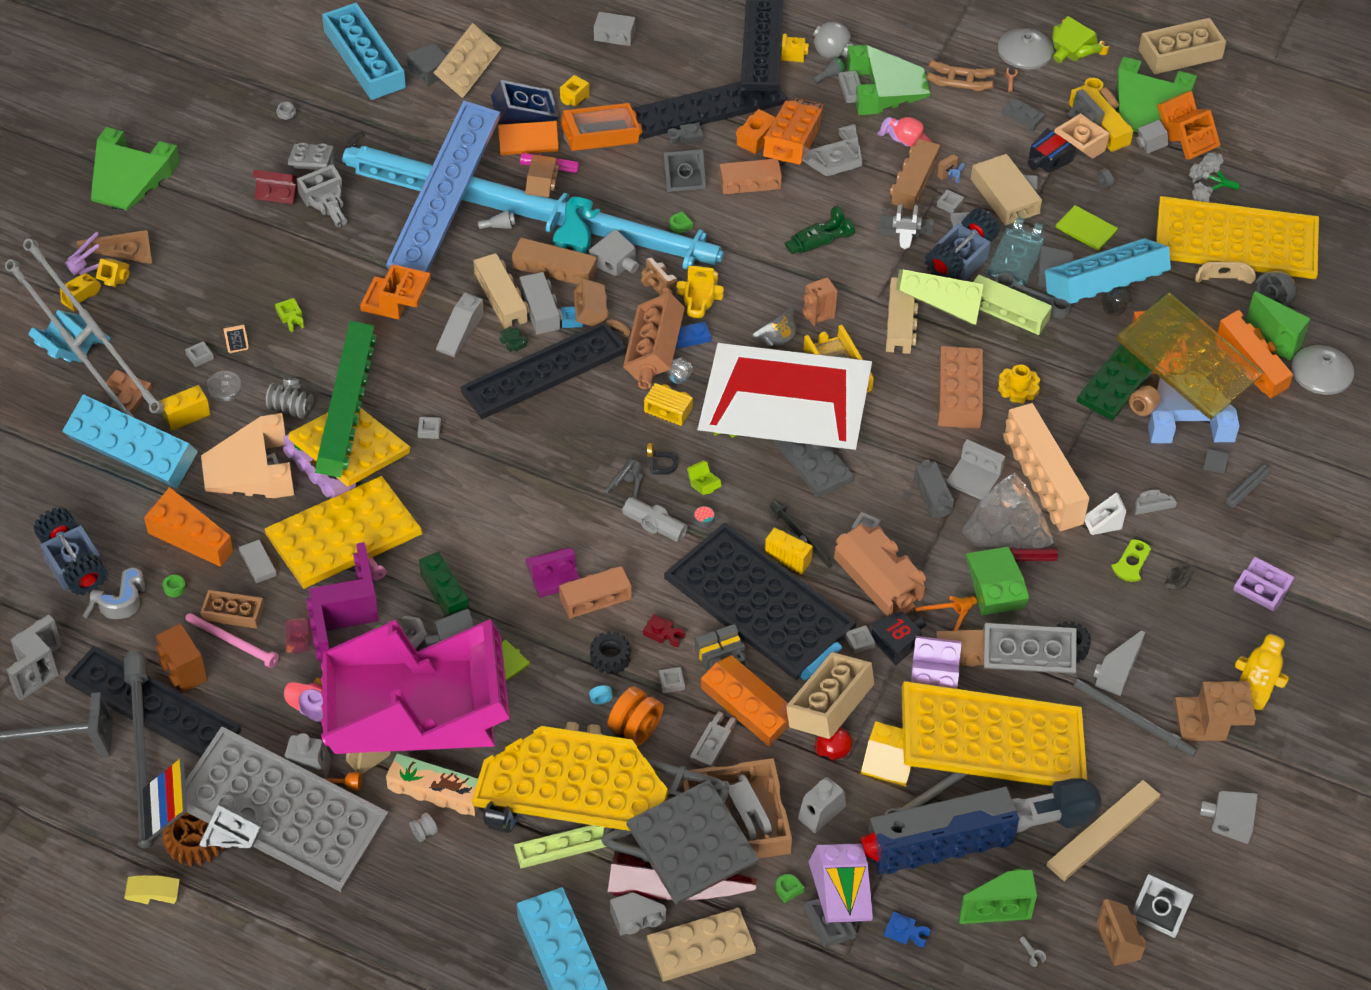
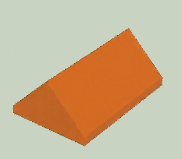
M557 121L498 125L500 155L522 154V152L527 154L559 152Z

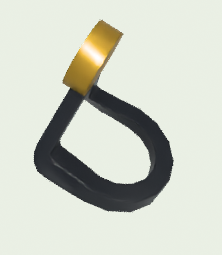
M648 443L647 457H650V472L655 475H666L674 472L678 467L677 457L669 452L655 453L653 443ZM653 456L669 457L674 463L667 469L655 468Z

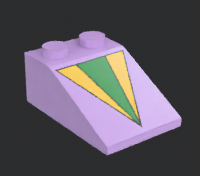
M862 844L817 845L809 860V865L826 923L872 921L868 863Z

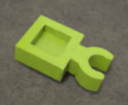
M295 298L275 304V309L282 323L288 322V328L291 332H294L293 325L295 324L300 325L302 329L304 328V322L301 318L302 312Z

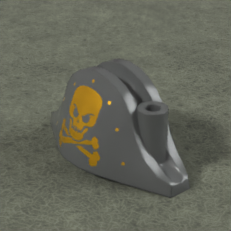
M792 305L778 318L753 333L751 337L763 339L769 348L773 345L782 346L787 344L793 338L796 331L793 319L795 306Z

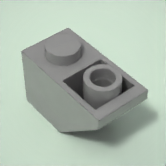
M632 892L610 900V913L620 936L635 934L640 929L649 926L656 927L666 921V908L663 904Z

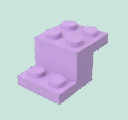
M916 636L911 682L957 689L961 641Z

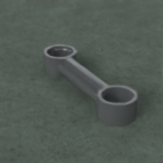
M1001 273L995 278L997 283L1010 284L1009 288L1051 305V314L1054 317L1065 318L1070 314L1072 303H1068L1066 300L1050 297L1015 283L1014 276L1008 273ZM1055 305H1063L1066 308L1060 309L1057 308Z

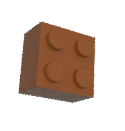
M181 623L156 635L158 645L155 648L160 656L158 659L164 671H169V679L174 687L178 686L182 693H185L207 682L202 655Z

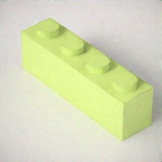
M978 275L974 280V283L984 284L979 310L1037 335L1042 332L1050 320L1051 305L981 275Z

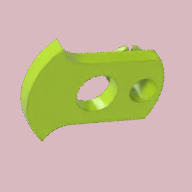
M1131 540L1119 562L1111 564L1113 572L1125 581H1141L1139 572L1149 556L1151 548L1143 541ZM1129 556H1134L1139 559V562L1132 566L1126 560Z

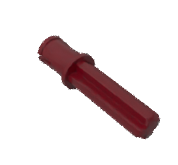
M1014 546L1009 548L1015 561L1058 560V550L1056 548L1014 549Z

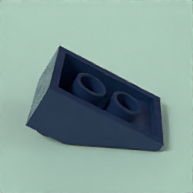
M500 80L491 94L494 110L499 111L501 115L498 121L499 124L547 122L558 120L559 118L550 89Z

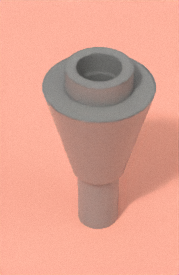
M509 209L488 220L478 221L479 229L489 227L513 229V225L516 224L514 213H510Z

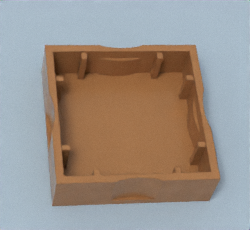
M774 758L743 762L729 767H708L690 770L727 781L730 785L738 783V776L744 774L764 809L772 828V833L765 836L761 834L759 829H756L757 839L748 841L758 858L791 854L792 836L786 810L780 799V784ZM685 779L681 784V791L683 793L701 783ZM725 801V806L727 807V809L729 810L730 814L732 815V817H733L734 820L736 821V819H735V817L733 816V814H732V812H731V810H730V808H729L727 802Z

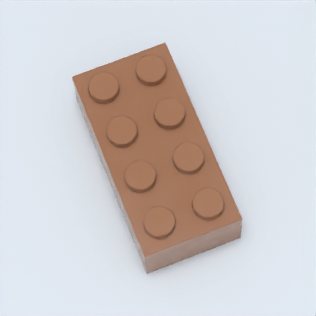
M941 346L938 372V426L980 429L983 414V349Z

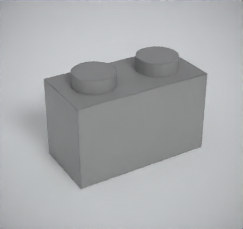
M599 12L594 24V41L631 46L635 34V17Z

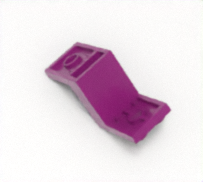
M365 542L356 543L357 552L353 553L358 580L309 588L310 597L306 598L317 661L322 660V652L329 650L326 631L379 621L376 595Z

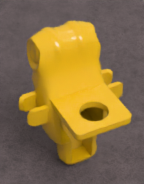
M688 266L687 282H677L676 293L684 296V303L687 306V315L689 317L703 318L705 311L713 305L714 300L723 299L724 288L717 286L718 272L714 271L713 268Z
M1274 634L1266 635L1263 644L1255 648L1249 658L1240 656L1235 663V667L1243 671L1239 681H1249L1255 710H1263L1274 686L1284 688L1289 679L1287 675L1281 673L1283 667L1281 651L1285 646V642L1281 637Z

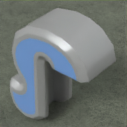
M131 567L122 572L119 596H97L100 613L110 619L128 618L138 611L140 607L138 591L144 592L145 582L140 569Z

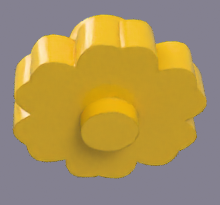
M1016 365L1012 370L1004 369L999 375L998 391L1002 397H1009L1013 403H1025L1026 399L1034 400L1039 394L1040 378L1036 372L1030 371L1025 365Z

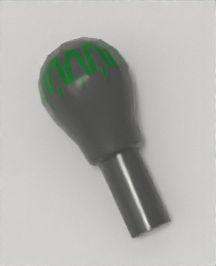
M839 58L832 59L822 72L812 78L813 82L817 84L825 78L836 76L839 72H843L845 69L844 62Z

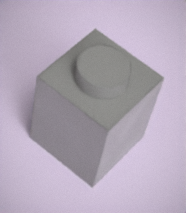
M1160 120L1138 128L1137 143L1140 148H1144L1147 154L1168 146V132Z

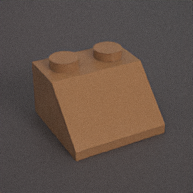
M1109 899L1103 900L1096 924L1113 966L1141 960L1146 949L1144 937L1138 933L1134 914H1130L1127 905Z

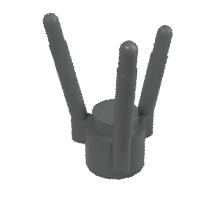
M629 459L604 492L608 493L614 486H618L623 479L628 482L635 480L632 497L637 499L640 481L643 478V475L640 473L642 465L634 459Z

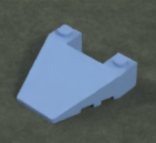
M1202 375L1160 376L1157 391L1160 394L1161 402L1159 407L1151 413L1148 425L1151 443H1172L1176 429L1175 421H1210L1214 442H1235L1239 430L1237 411Z

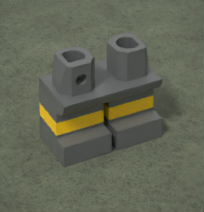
M735 624L716 630V633L713 631L696 637L695 651L706 671L716 662L731 655L746 666L745 645L738 636V629Z

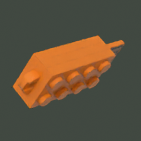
M798 98L795 101H785L765 136L763 156L801 165L820 130L824 104Z

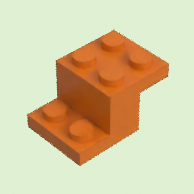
M1186 91L1157 104L1162 125L1168 132V141H1181L1185 159H1193L1221 146L1211 109H1197L1192 91Z
M392 264L385 279L374 276L360 304L361 311L399 320L406 305L418 307L431 280V273Z

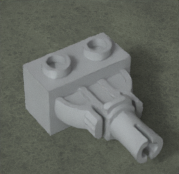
M333 164L297 178L298 193L307 207L313 206L320 210L323 215H326L327 211V215L331 216L335 226L338 228L341 227L339 222H341L342 226L346 225L347 219L340 210L344 205L341 200L343 192L342 178Z

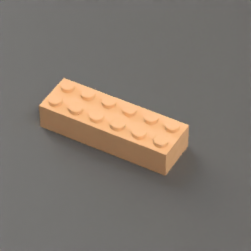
M1033 403L1010 409L1008 419H1006V430L1003 434L1004 441L1007 445H1010L1015 460L1020 462L1024 475L1028 476L1033 491L1038 493L1042 506L1048 510L1052 523L1056 524L1059 531L1083 525L1089 496Z

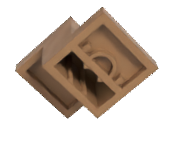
M1249 681L1203 682L1198 697H1175L1174 700L1179 736L1182 737L1183 741H1226L1231 725H1254L1256 721Z

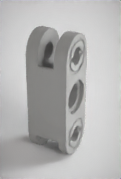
M744 774L739 775L738 783L733 785L727 782L729 790L726 802L748 841L756 840V829H759L763 836L770 835L772 833L770 821Z

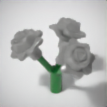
M1208 153L1203 161L1199 164L1194 163L1191 167L1189 176L1193 178L1194 190L1192 194L1195 201L1209 202L1210 194L1223 186L1238 190L1239 182L1226 179L1220 171V165L1224 162L1222 154ZM1214 171L1220 178L1210 175V173ZM1201 178L1206 180L1209 178L1219 182V184L1207 187L1202 182L1196 184L1195 182Z

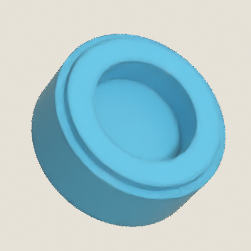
M597 686L589 692L590 700L594 704H605L613 698L610 686Z

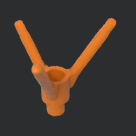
M950 596L949 600L954 602L916 607L915 611L952 607L960 615L953 631H958L968 610L977 603V599L974 596L969 598Z

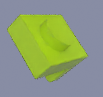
M705 460L687 468L691 487L701 494H711L716 489L722 487L720 479L710 472L708 463Z

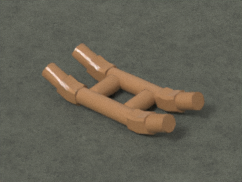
M932 59L929 61V67L936 69V71L942 74L948 73L946 78L928 72L926 79L938 86L964 88L973 91H984L985 89L994 88L993 80L975 82L974 77L981 79L996 75L995 68L970 69L948 66ZM955 75L967 76L966 81L955 80Z

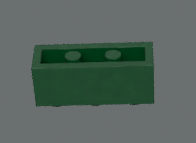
M438 551L419 559L420 575L444 615L447 617L469 609L468 597L440 552Z

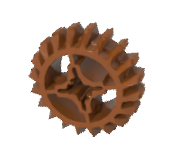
M187 812L163 830L164 836L162 841L166 852L171 855L173 860L178 859L181 865L186 861L190 867L194 862H197L200 866L204 860L210 863L211 856L218 857V850H224V848H221V846H199L209 823ZM183 831L182 839L177 841L178 835Z

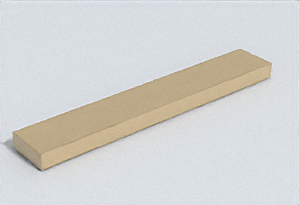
M1142 780L1047 862V867L1060 879L1066 881L1157 802L1161 795Z

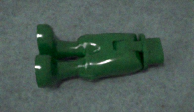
M837 205L831 209L830 219L827 222L815 223L791 236V240L784 244L792 255L797 252L804 253L829 245L834 239L853 236L855 234V227L849 218H844L842 209Z

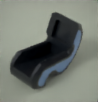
M490 801L485 808L483 821L490 829L510 833L515 827L520 813L512 812L509 806L504 811L496 810L494 802Z

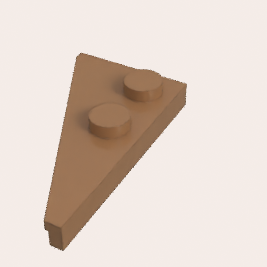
M147 230L95 238L84 250L86 252L94 245L99 244V248L92 253L148 264L152 263ZM88 239L76 241V242H77V247H78V249H79Z

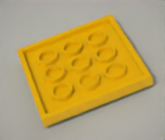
M362 408L360 414L355 413L359 415L357 427H352L356 429L354 441H349L353 445L351 455H346L350 457L348 469H343L341 478L336 477L347 487L409 454L411 448ZM328 413L289 432L288 439L316 462Z

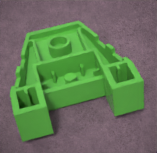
M868 45L847 47L846 65L848 71L857 70L858 75L870 74L872 83L857 85L855 104L858 115L878 114L883 112L885 108L899 107L900 103L906 101L912 103L930 97V90L923 67Z
M1123 56L1115 83L1116 101L1119 104L1117 113L1121 115L1123 120L1135 132H1138V128L1160 120L1162 123L1157 104L1186 91H1192L1193 94L1197 76L1178 71L1176 79L1172 83L1141 75L1139 72L1142 61Z
M105 127L98 137L96 144L91 201L129 210L145 197V193L151 188L155 189L159 186L158 183L162 179H168L180 163L177 145L159 141L151 154L127 148L124 131Z

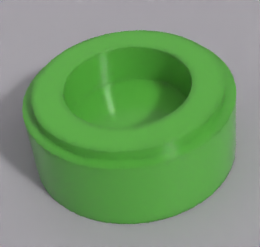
M180 575L166 577L163 581L165 594L170 597L182 595L186 590L184 578Z

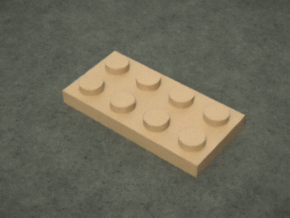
M472 23L433 73L463 98L501 47Z
M739 908L647 935L648 945L663 982L749 956L756 952Z

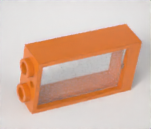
M629 103L563 110L561 126L571 151L638 143L639 135L642 134L641 124L637 122L636 113L632 110Z

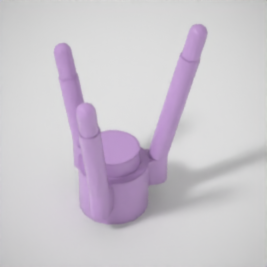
M95 232L72 256L67 258L68 261L65 264L74 276L78 273L82 275L98 269L99 263L84 268L87 265L84 259L99 248V244L94 245L84 254L80 255L98 236V232Z

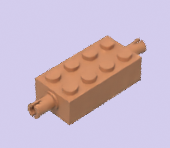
M668 288L660 289L659 297L642 303L637 307L623 367L638 381V386L641 389L650 388L653 376L668 371L672 366L685 307L672 295V291Z

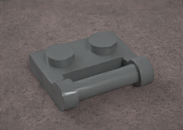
M1083 89L1077 91L1068 117L1072 119L1081 113L1101 127L1105 112Z

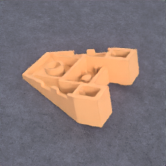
M282 413L260 416L201 455L205 491L226 494L241 492L245 493V496L260 494L265 495L266 498L294 495L289 462L268 465L266 449L284 446L283 437L286 434Z

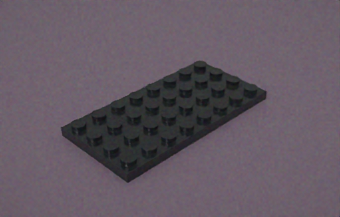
M725 522L664 573L665 580L727 627L735 624L738 629V636L794 680H798L801 677L802 671L833 643H839L848 631L856 627L855 620Z

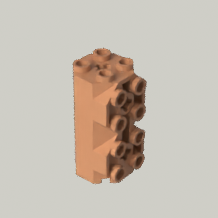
M859 524L854 530L847 534L844 533L837 538L836 543L838 545L835 547L834 559L886 616L900 611L908 614L916 607L913 604L915 600L918 599L920 602L924 597V582L926 581L924 573L912 564L907 555L897 557L898 547L893 540L890 541L880 526L870 528L864 524Z

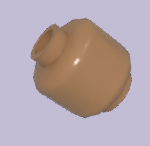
M1151 386L1138 388L1129 399L1130 408L1139 416L1151 414L1159 407L1161 402L1160 394Z

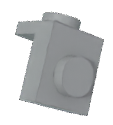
M404 616L401 619L405 627L404 633L414 648L417 649L418 645L424 640V637L427 636L424 625L420 618Z

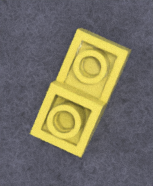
M147 875L128 877L124 899L148 904L150 899L175 904L180 879Z

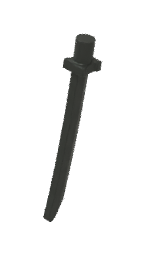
M772 501L769 507L775 512V518L777 520L782 518L799 537L801 535L805 536L807 539L806 543L813 546L814 553L828 568H831L832 564L826 555L787 515V506L785 504L780 506L776 501Z

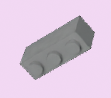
M543 272L520 277V291L523 300L528 304L529 316L536 335L560 330V321L563 320L561 309L556 307L557 300L555 294H551L550 280H546Z

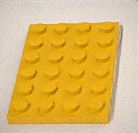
M382 476L264 528L266 536L303 589L355 566L353 553L357 552L356 543L365 542L368 559L422 535L421 527Z

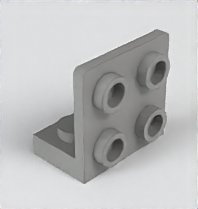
M303 142L294 144L288 159V165H292L296 169L315 170L334 165V146H328L327 144L309 145Z
M967 439L963 444L961 459L947 479L946 484L985 501L1003 473L1006 456Z

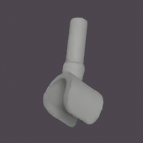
M91 591L90 602L82 615L83 618H88L96 603H98L97 596L105 595L104 591Z
M1024 936L1021 937L1020 941L1030 955V965L1033 967L1038 965L1034 957L1040 958L1041 962L1044 963L1046 960L1045 953L1041 950H1035Z

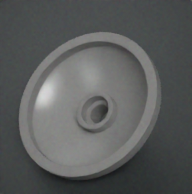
M1017 28L1008 31L999 39L997 50L1001 59L1013 67L1037 69L1050 62L1053 57L1054 46L1051 40L1040 31L1030 28Z
M1312 345L1298 351L1292 360L1291 371L1295 380L1305 389L1317 394L1332 395L1340 393L1351 385L1354 378V367L1350 359L1341 351L1330 346Z

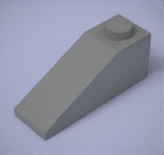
M467 293L462 295L452 311L436 351L452 357L457 355L484 316L483 299Z
M1144 631L1138 632L1105 656L1102 665L1097 664L1093 677L1097 678L1095 687L1121 696L1141 649L1145 636Z

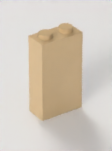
M1007 154L979 162L972 166V182L1004 225L1040 214L1042 199Z

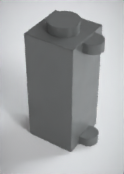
M924 460L922 465L915 466L914 481L931 519L952 514L954 500L936 461Z

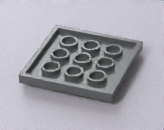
M710 780L627 820L626 823L675 905L757 864L759 861L758 856Z

